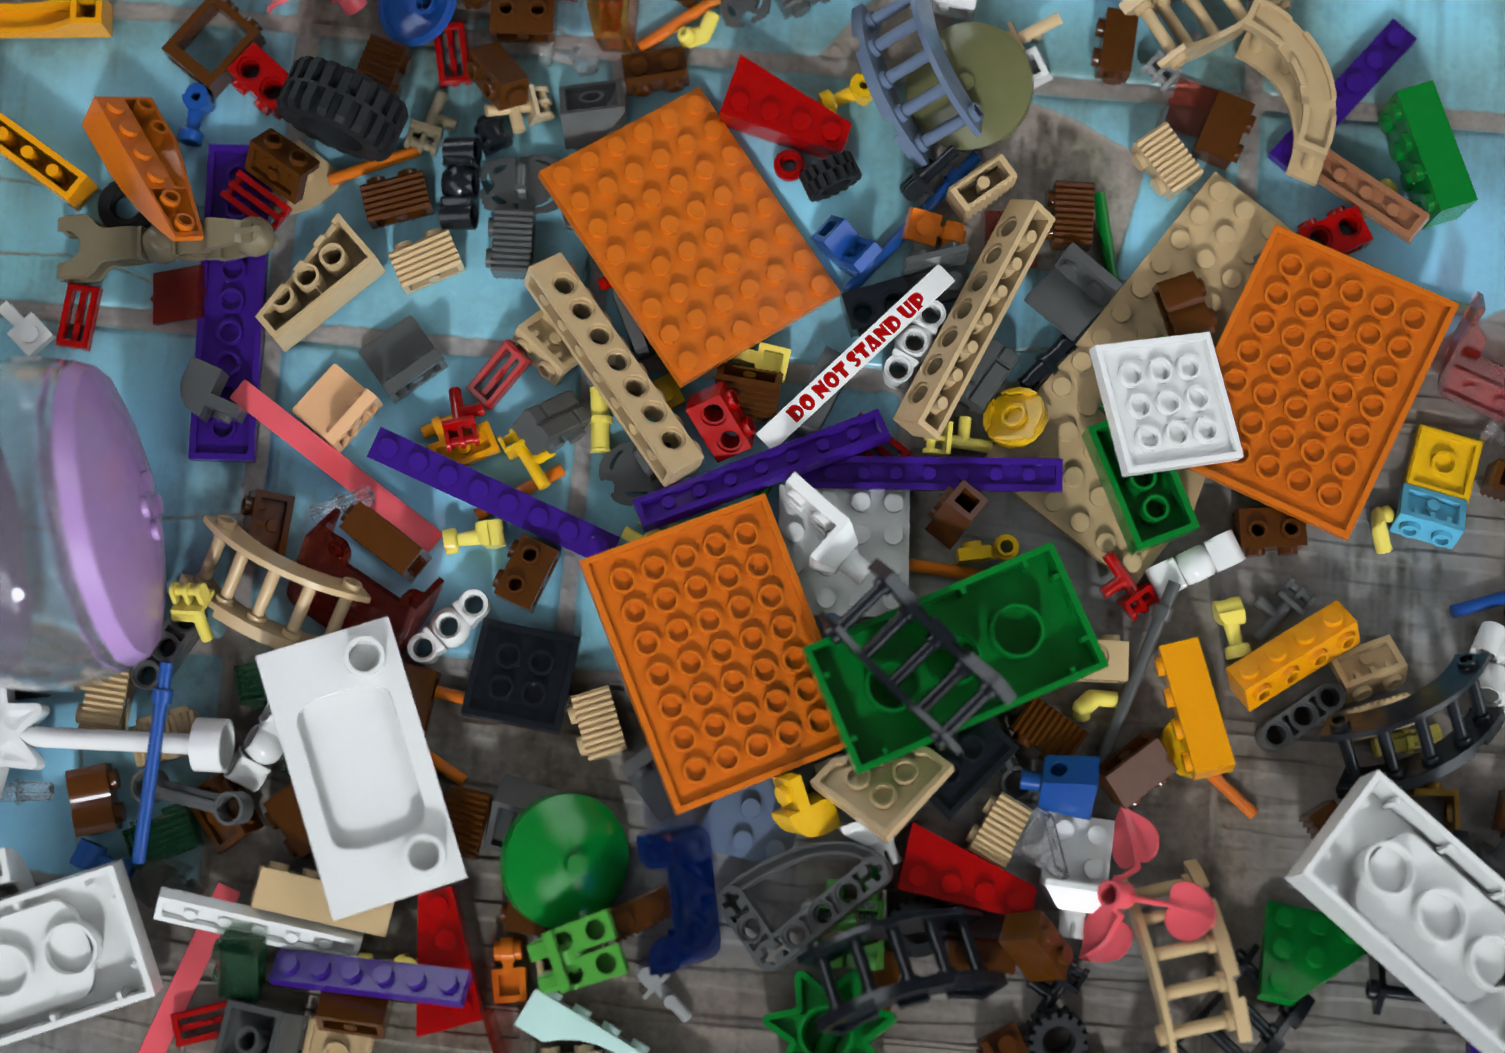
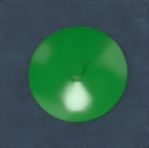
M570 792L554 793L541 797L519 813L510 825L503 840L499 868L505 894L513 907L523 917L535 924L550 929L558 928L608 909L617 899L626 879L629 864L627 839L619 820L613 812L594 798Z

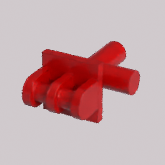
M459 387L450 388L448 394L452 419L441 421L447 451H453V447L458 446L464 449L467 448V444L475 443L476 446L481 445L480 433L475 417L486 415L483 402L464 406L461 389Z
M1110 551L1102 557L1115 577L1100 587L1099 591L1105 599H1108L1123 588L1126 594L1117 599L1116 603L1122 607L1131 621L1135 622L1138 619L1137 615L1141 612L1144 614L1149 612L1148 607L1151 605L1159 604L1160 599L1154 592L1153 585L1143 582L1136 585L1114 551ZM1144 594H1146L1147 597H1145L1144 599H1142L1141 596H1143ZM1133 602H1135L1136 605H1134L1133 607H1131L1130 604H1132Z

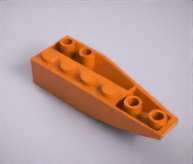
M94 96L82 126L122 192L150 223L172 241H202L205 235L179 144L151 97Z

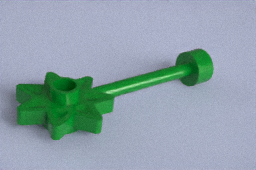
M857 969L849 970L837 982L843 1003L861 996L863 988ZM803 970L797 971L794 976L796 1008L769 1013L763 1017V1024L789 1043L785 1053H878L872 1042L898 1021V1016L895 1012L879 1010V1018L852 1030L844 1036L819 1033L815 1020L827 1013L829 1003L823 984L808 971Z

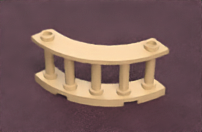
M1123 0L1118 4L1124 15H1137L1138 18H1143L1167 54L1157 62L1160 68L1171 67L1173 70H1176L1185 63L1202 57L1247 32L1242 29V25L1248 13L1239 0H1223L1237 20V23L1222 31L1218 29L1200 0H1180L1181 3H1186L1208 36L1195 42L1170 7L1171 3L1177 0ZM1293 0L1269 1L1287 12L1291 9V2ZM1156 14H1160V16L1162 17V19L1164 20V22L1166 23V25L1168 26V28L1180 44L1178 47Z
M1254 0L1242 25V29L1247 32L1235 54V58L1247 63L1264 75L1276 88L1287 107L1293 129V148L1285 175L1316 186L1336 127L1337 93L1334 78L1321 48L1308 31L1304 32L1292 20L1293 17L1272 2Z
M204 515L203 522L214 533L213 540L200 572L195 575L182 573L179 579L181 585L185 582H192L194 586L198 583H206L208 589H214L215 591L208 604L214 610L212 617L233 630L274 649H280L284 646H290L340 631L352 601L368 604L371 601L370 595L357 579L334 577L285 558L255 540L237 524L234 518L227 515H218V517ZM227 544L237 552L224 585L221 588L212 576L224 546ZM248 559L268 569L253 609H249L239 603L234 597ZM280 576L304 585L288 625H282L268 619L265 614ZM316 590L339 597L325 633L320 636L300 630Z
M1197 859L1183 861L1185 874L1180 875L1179 879L1134 889L1137 896L1156 898L1170 895L1172 886L1179 882H1192L1204 888L1209 887V881ZM1216 898L1212 899L1217 914L1215 925L1202 938L1153 948L1146 926L1165 923V913L1168 908L1142 913L1139 904L1134 903L1130 908L1125 909L1142 953L1159 1021V1025H1155L1156 1038L1159 1046H1165L1168 1053H1177L1175 1039L1226 1029L1227 1032L1232 1031L1239 1044L1253 1041L1245 996L1239 997L1237 984L1233 978L1240 976L1239 969ZM1207 951L1208 954L1213 953L1218 970L1214 972V976L1169 986L1163 985L1157 961ZM1218 990L1219 993L1223 992L1226 1010L1222 1011V1015L1172 1025L1167 1000Z

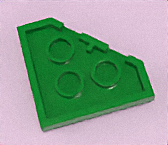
M1268 900L1264 907L1257 999L1292 1006L1301 1000L1302 997L1337 976L1338 973L1348 966H1352L1361 960L1366 954V950L1324 913Z

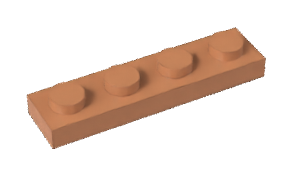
M1329 149L1317 184L1352 207L1357 205L1361 213L1409 244L1428 222L1430 214Z

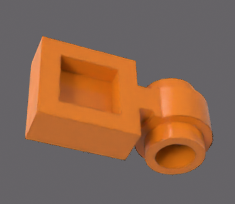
M909 207L901 239L935 247L938 237L941 240L940 246L950 242H959L962 245L966 236V231H964L965 224L946 220L945 226H940L943 215L916 207Z
M515 936L501 937L500 941H494L493 945L495 962L501 961L503 964V968L491 969L493 1004L528 1001L527 966L515 967L517 960L523 959L522 939H516Z

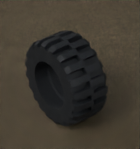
M305 56L296 60L276 100L279 115L286 122L291 123L292 127L298 131H302L306 136L341 153H347L355 158H363L372 162H382L392 155L408 119L406 104L404 101L399 100L398 95L390 92L386 86L377 83L373 78L363 75L353 68L345 67L332 60L327 61L321 57Z

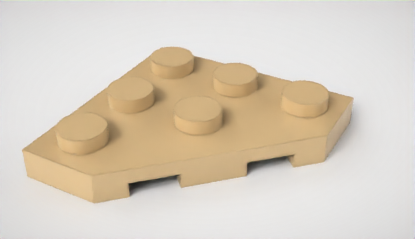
M926 746L858 776H855L846 756L834 757L810 783L813 789L888 844L954 772L953 764Z

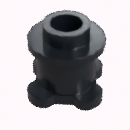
M483 115L476 121L477 124L473 128L474 133L479 135L482 141L480 146L485 156L493 155L497 151L513 145L509 132H505L502 126L504 120L501 116L486 117Z

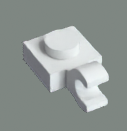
M5 301L0 306L1 315L14 326L7 334L31 359L56 338L34 313L30 312L24 318L8 301Z

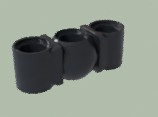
M479 138L444 139L442 165L447 169L442 173L441 189L444 196L440 197L441 204L439 207V223L443 230L447 228L448 230H475L478 226L479 202L475 198L480 190V179L477 171L481 170L480 164L482 161V148Z

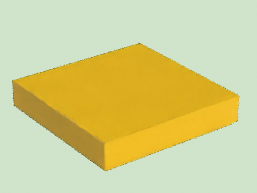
M1419 424L1416 429L1403 483L1463 499L1468 504L1484 442Z

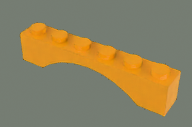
M48 0L33 3H0V39L112 38L113 6L108 0Z

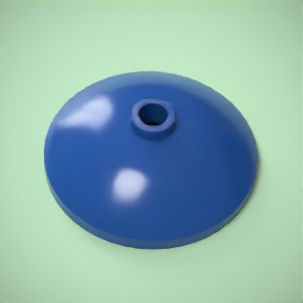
M378 0L380 22L388 36L396 42L407 46H421L431 42L444 31L454 14L457 0Z

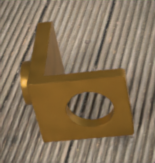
M1429 782L1422 785V789L1413 788L1405 791L1408 796L1444 797L1445 828L1448 831L1460 830L1459 789H1443V783Z

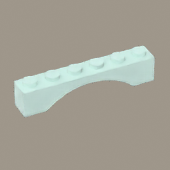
M539 987L535 988L514 1024L542 1042L577 1040L599 1045L614 1053H649L651 1049L636 1038H633L631 1042L619 1036L622 1030L608 1021L604 1020L602 1025L590 1018L593 1013L580 1004L575 1003L571 1007L561 1001L564 995L560 992L542 994Z

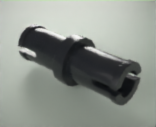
M1061 334L1044 354L1039 353L1035 357L1036 362L1017 379L1018 383H1020L1019 385L1035 391L1052 373L1055 375L1059 371L1058 366L1077 349V346L1074 345L1075 343L1064 334Z

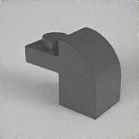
M192 356L183 374L180 386L181 396L186 407L206 423L212 414L213 418L228 425L231 424L232 420L242 424L248 413L240 405L220 397L230 376L221 368Z

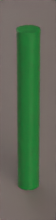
M1105 192L1094 193V209L1103 265L1109 273L1119 280Z

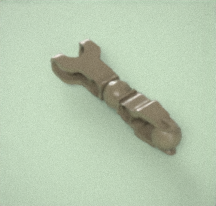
M85 214L62 216L58 218V232H62L71 239H79L80 248L78 254L72 260L58 263L56 279L66 284L70 282L90 285L102 281L109 271L116 267L153 264V262L168 264L174 262L177 258L181 261H232L249 256L260 257L279 246L280 240L275 235L269 221L257 216H249L242 220L206 217L204 220H200L205 235L202 241H172L154 225L148 229L144 226L107 228Z

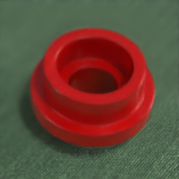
M784 150L775 157L774 172L783 181H796L799 179L801 172L805 170V160L795 150ZM791 162L795 165V169L787 171L783 166L785 163Z

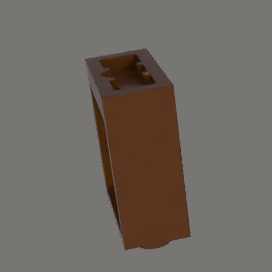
M205 0L161 48L172 63L194 81L203 84L215 98L233 80L227 68L253 42L260 48L267 43L261 34L263 30L261 25L250 16L245 19L238 14L239 8L231 0ZM220 12L245 32L246 35L211 73L184 50Z
M361 501L356 506L354 504L350 505L341 516V521L343 522L339 527L410 583H413L432 559L423 548Z

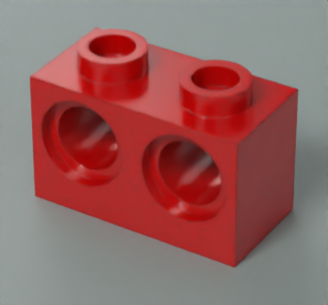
M253 42L227 68L233 78L230 83L243 96L249 93L256 100L253 104L266 117L271 113L280 121L283 117L277 111V98L270 99L269 95L276 89H282L289 73ZM260 69L255 77H246L250 70Z
M1344 205L1329 211L1326 214L1327 218L1316 221V218L1308 219L1297 226L1298 230L1296 232L1308 239L1309 237H1316L1321 241L1322 245L1345 255H1350L1366 248L1373 240L1357 205L1348 209ZM1339 224L1346 225L1350 229L1351 235L1342 234L1339 230Z
M724 380L689 396L685 411L717 463L752 448L756 434L755 424L750 416L744 415L740 408L738 395L733 389L729 390ZM715 404L720 406L722 409L714 410L709 405ZM726 431H733L737 436H730Z

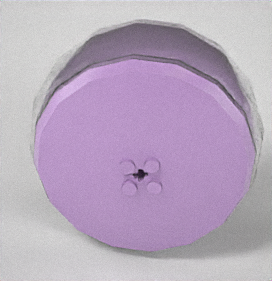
M41 356L11 357L0 360L1 688L45 694L76 692L101 684L133 668L149 657L161 640L167 589L165 537L161 516L164 513L163 501L160 494H157L153 474L129 410L112 379L95 365L75 360Z

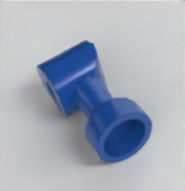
M193 83L187 87L185 94H182L183 103L188 109L186 127L179 128L176 140L187 146L201 147L204 134L199 131L203 116L213 112L215 106L207 88L203 84Z
M81 837L69 863L80 869H91L116 861V859L106 854L108 848ZM124 858L123 863L129 881H131L138 864L132 863L129 858Z

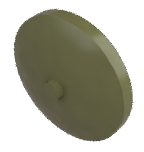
M964 22L946 27L938 32L945 53L972 102H976L981 107L984 119L982 120V134L977 137L965 125L935 143L945 148L953 145L960 152H976L989 149L1010 137L1022 124L1030 109L1034 94V76L1030 61L1019 43L1007 32L996 26L981 22ZM923 45L921 46V48L918 50L917 53H919L920 51L924 50ZM930 62L907 74V102L940 83ZM946 94L911 114L918 128L925 134L958 115V112Z

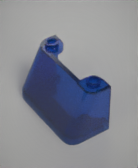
M694 824L641 830L636 836L637 853L641 863L650 869L667 868L673 928L668 930V937L657 940L649 950L650 976L669 974L712 959L720 949L721 936L709 833L702 826Z

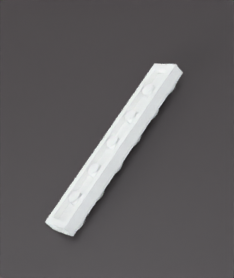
M161 887L153 918L290 950L358 957L364 935L363 932L167 887Z

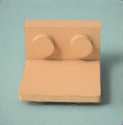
M332 364L294 406L292 412L341 453L384 404L368 388L365 389L337 364Z

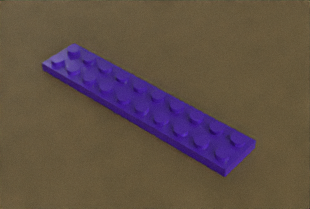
M209 144L204 218L216 217L242 220L247 217L220 196V193L223 190L226 191L229 187L228 183L231 180H235L237 177L236 173L239 170L273 194V189L244 170L249 145ZM244 182L242 183V188L272 209L270 201ZM237 192L234 193V198L271 224V217ZM269 252L260 257L249 256L232 261H201L195 358L221 368L230 376L220 397L233 403L235 402L230 399V396L243 380H247L261 391L264 327L255 316L266 303ZM191 412L188 459L191 461L256 463L259 421L247 413L242 424L232 420L231 424L228 425L213 418L211 414L206 423Z

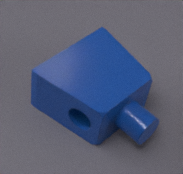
M1047 755L1044 757L1042 772L1022 769L1020 789L1038 791V807L1041 810L1090 820L1098 787L1100 757Z

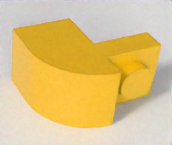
M785 772L772 777L775 785L774 794L782 808L771 813L781 829L789 833L808 837H820L841 827L835 804L817 792L807 795L800 774Z

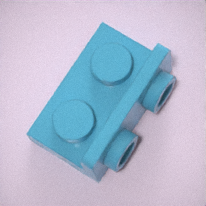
M1403 483L1399 489L1396 516L1390 524L1389 531L1406 538L1434 544L1437 547L1453 549L1465 531L1467 501Z

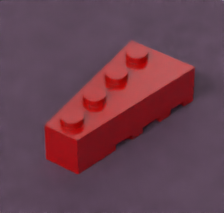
M741 54L719 112L720 121L724 122L730 129L821 159H826L828 155L833 156L836 152L841 151L842 153L847 147L851 134L852 123Z
M913 822L909 824L902 855L903 861L900 864L895 889L1005 916L1008 913L1033 910L1037 887Z
M457 885L418 894L417 964L469 970L473 976L464 1008L416 1002V1038L482 1021L487 1018Z

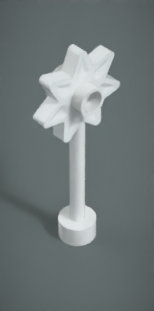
M14 685L10 690L0 687V799L9 768L41 770L44 768L45 761L35 747L147 753L150 731L38 726L49 715L50 708L47 705L38 703H15ZM198 717L195 719L190 733L164 732L161 753L189 754V762L193 771L226 773L232 765L235 752V729L233 722L228 718Z

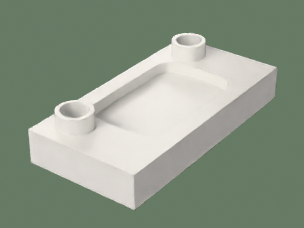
M383 617L255 656L333 921L466 879L467 874L389 617Z
M1380 770L1359 777L1285 879L1481 1053H1505V880Z
M122 859L0 898V1046L153 997L164 988Z

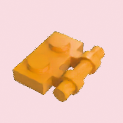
M452 414L442 418L440 415L431 419L430 423L420 427L425 439L435 434L438 436L439 441L428 445V449L465 466H470L501 453L488 420L477 424L481 445L476 446L475 443L467 444V448L464 449L461 446L453 447V451L450 452L446 448L441 421L452 419Z

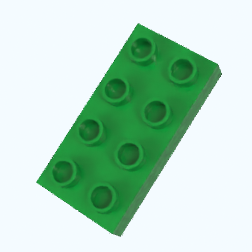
M1053 541L918 598L921 601L919 605L931 618L936 617L957 637L958 640L956 642L968 654L973 652L1001 675L1017 695L1008 706L997 697L993 701L989 699L957 732L1109 666ZM897 608L852 626L846 633L862 648L898 613ZM915 620L911 624L907 622L871 660L889 677L925 641L924 637L927 633ZM827 637L803 647L802 654L855 776L934 743L928 737L931 731L914 717L841 642L836 645ZM941 649L939 652L935 650L899 688L917 704L953 668L952 663L955 660L945 650ZM971 675L967 679L963 677L927 714L942 727L979 690L977 686L980 683Z

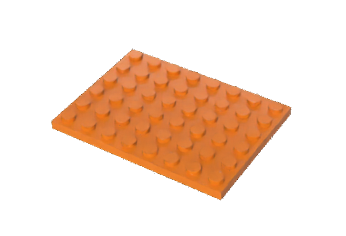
M700 87L691 90L539 171L538 178L680 388L836 299L841 293L724 122L720 121L719 114Z
M1275 224L1215 347L1244 457L1238 461L1189 467L1186 469L1347 542L1459 307V303Z
M765 493L579 560L578 564L675 816L843 750V746L802 654L803 647L822 640V637Z

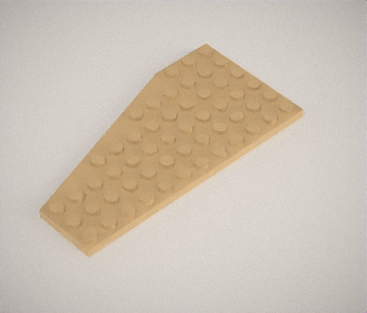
M1216 171L1075 344L1077 349L1058 366L1059 371L1055 375L1052 373L1038 390L1037 394L1043 399L1048 409V421L1044 431L1035 441L1024 447L1009 449L995 444L984 457L1063 459L1062 493H1010L1110 572L1111 570L1102 557L1110 551H1114L1135 584L1138 583L1145 574V570L1152 565L1168 543L1131 556L1081 435L1087 427L1107 420L1106 415L1098 409V406L1102 403V398L1089 349L1095 345L1159 338L1161 335L1168 337L1152 288L1158 282L1191 271L1195 273L1197 278L1200 277L1203 280L1206 288V296L1203 297L1204 302L1208 308L1214 310L1217 317L1218 325L1215 327L1216 332L1211 336L1214 348L1216 347L1255 267L1253 257L1262 252L1275 224L1287 230H1292ZM1186 468L1176 469L1194 511L1206 477Z

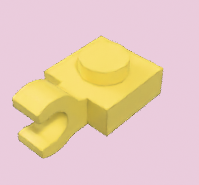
M760 342L758 351L748 349L734 357L732 363L754 366V368L763 369L764 371L783 373L782 383H784L792 349Z

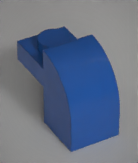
M831 215L810 237L828 259L853 278L859 273L870 269L875 264L876 257L883 251L876 241L861 237L845 218Z

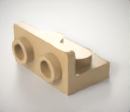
M541 309L517 327L512 338L514 346L520 348L524 352L523 354L533 361L531 364L537 369L540 376L548 380L553 386L559 385L564 375L579 364Z
M1390 634L1355 646L1328 663L1338 683L1346 693L1345 704L1353 701H1365L1372 694L1383 690L1392 691L1397 689L1406 681L1408 664Z

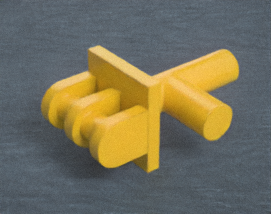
M512 428L508 430L509 434L502 438L500 435L496 437L510 462L520 457L540 491L551 485L540 464L554 457L556 453L549 454L547 451H544L538 455H533L524 444L525 440H519L520 437Z

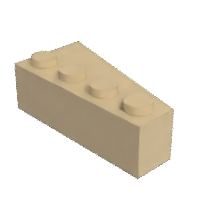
M339 213L331 220L332 225L325 234H320L313 243L314 248L303 261L300 260L292 269L294 273L285 284L281 283L255 316L285 353L386 272L378 258Z
M271 860L269 865L260 863L249 902L251 907L386 937L394 902L333 921L318 871L303 868L302 873L289 870L290 865Z

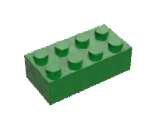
M1431 80L1398 90L1379 111L1378 124L1380 130L1386 133L1389 140L1390 157L1393 162H1397L1401 172V186L1405 192H1408L1413 204L1430 214V219L1422 230L1458 219L1478 198L1434 81Z
M1102 421L1085 429L1081 436L1131 556L1191 534L1200 527L1176 469L1122 477L1108 421Z

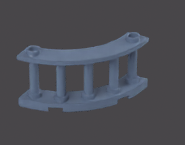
M894 0L876 12H869L863 3L852 8V35L855 39L859 38L861 49L856 51V55L867 87L883 120L890 118L899 133L894 137L917 170L928 165L932 144L967 125L976 137L982 134L983 111L976 102H972L948 60L937 31L932 0ZM911 5L913 17L881 36V23ZM917 30L924 50L888 70L883 55L884 49ZM930 62L940 83L905 104L901 102L894 87L895 82ZM947 94L958 115L925 134L919 132L911 119V114Z

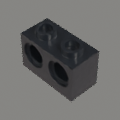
M904 276L841 293L840 304L850 337L858 335L860 337L888 311L884 304L886 301L891 299L899 301L908 292ZM865 308L870 312L871 317L867 320H859L854 316L853 312L856 309Z

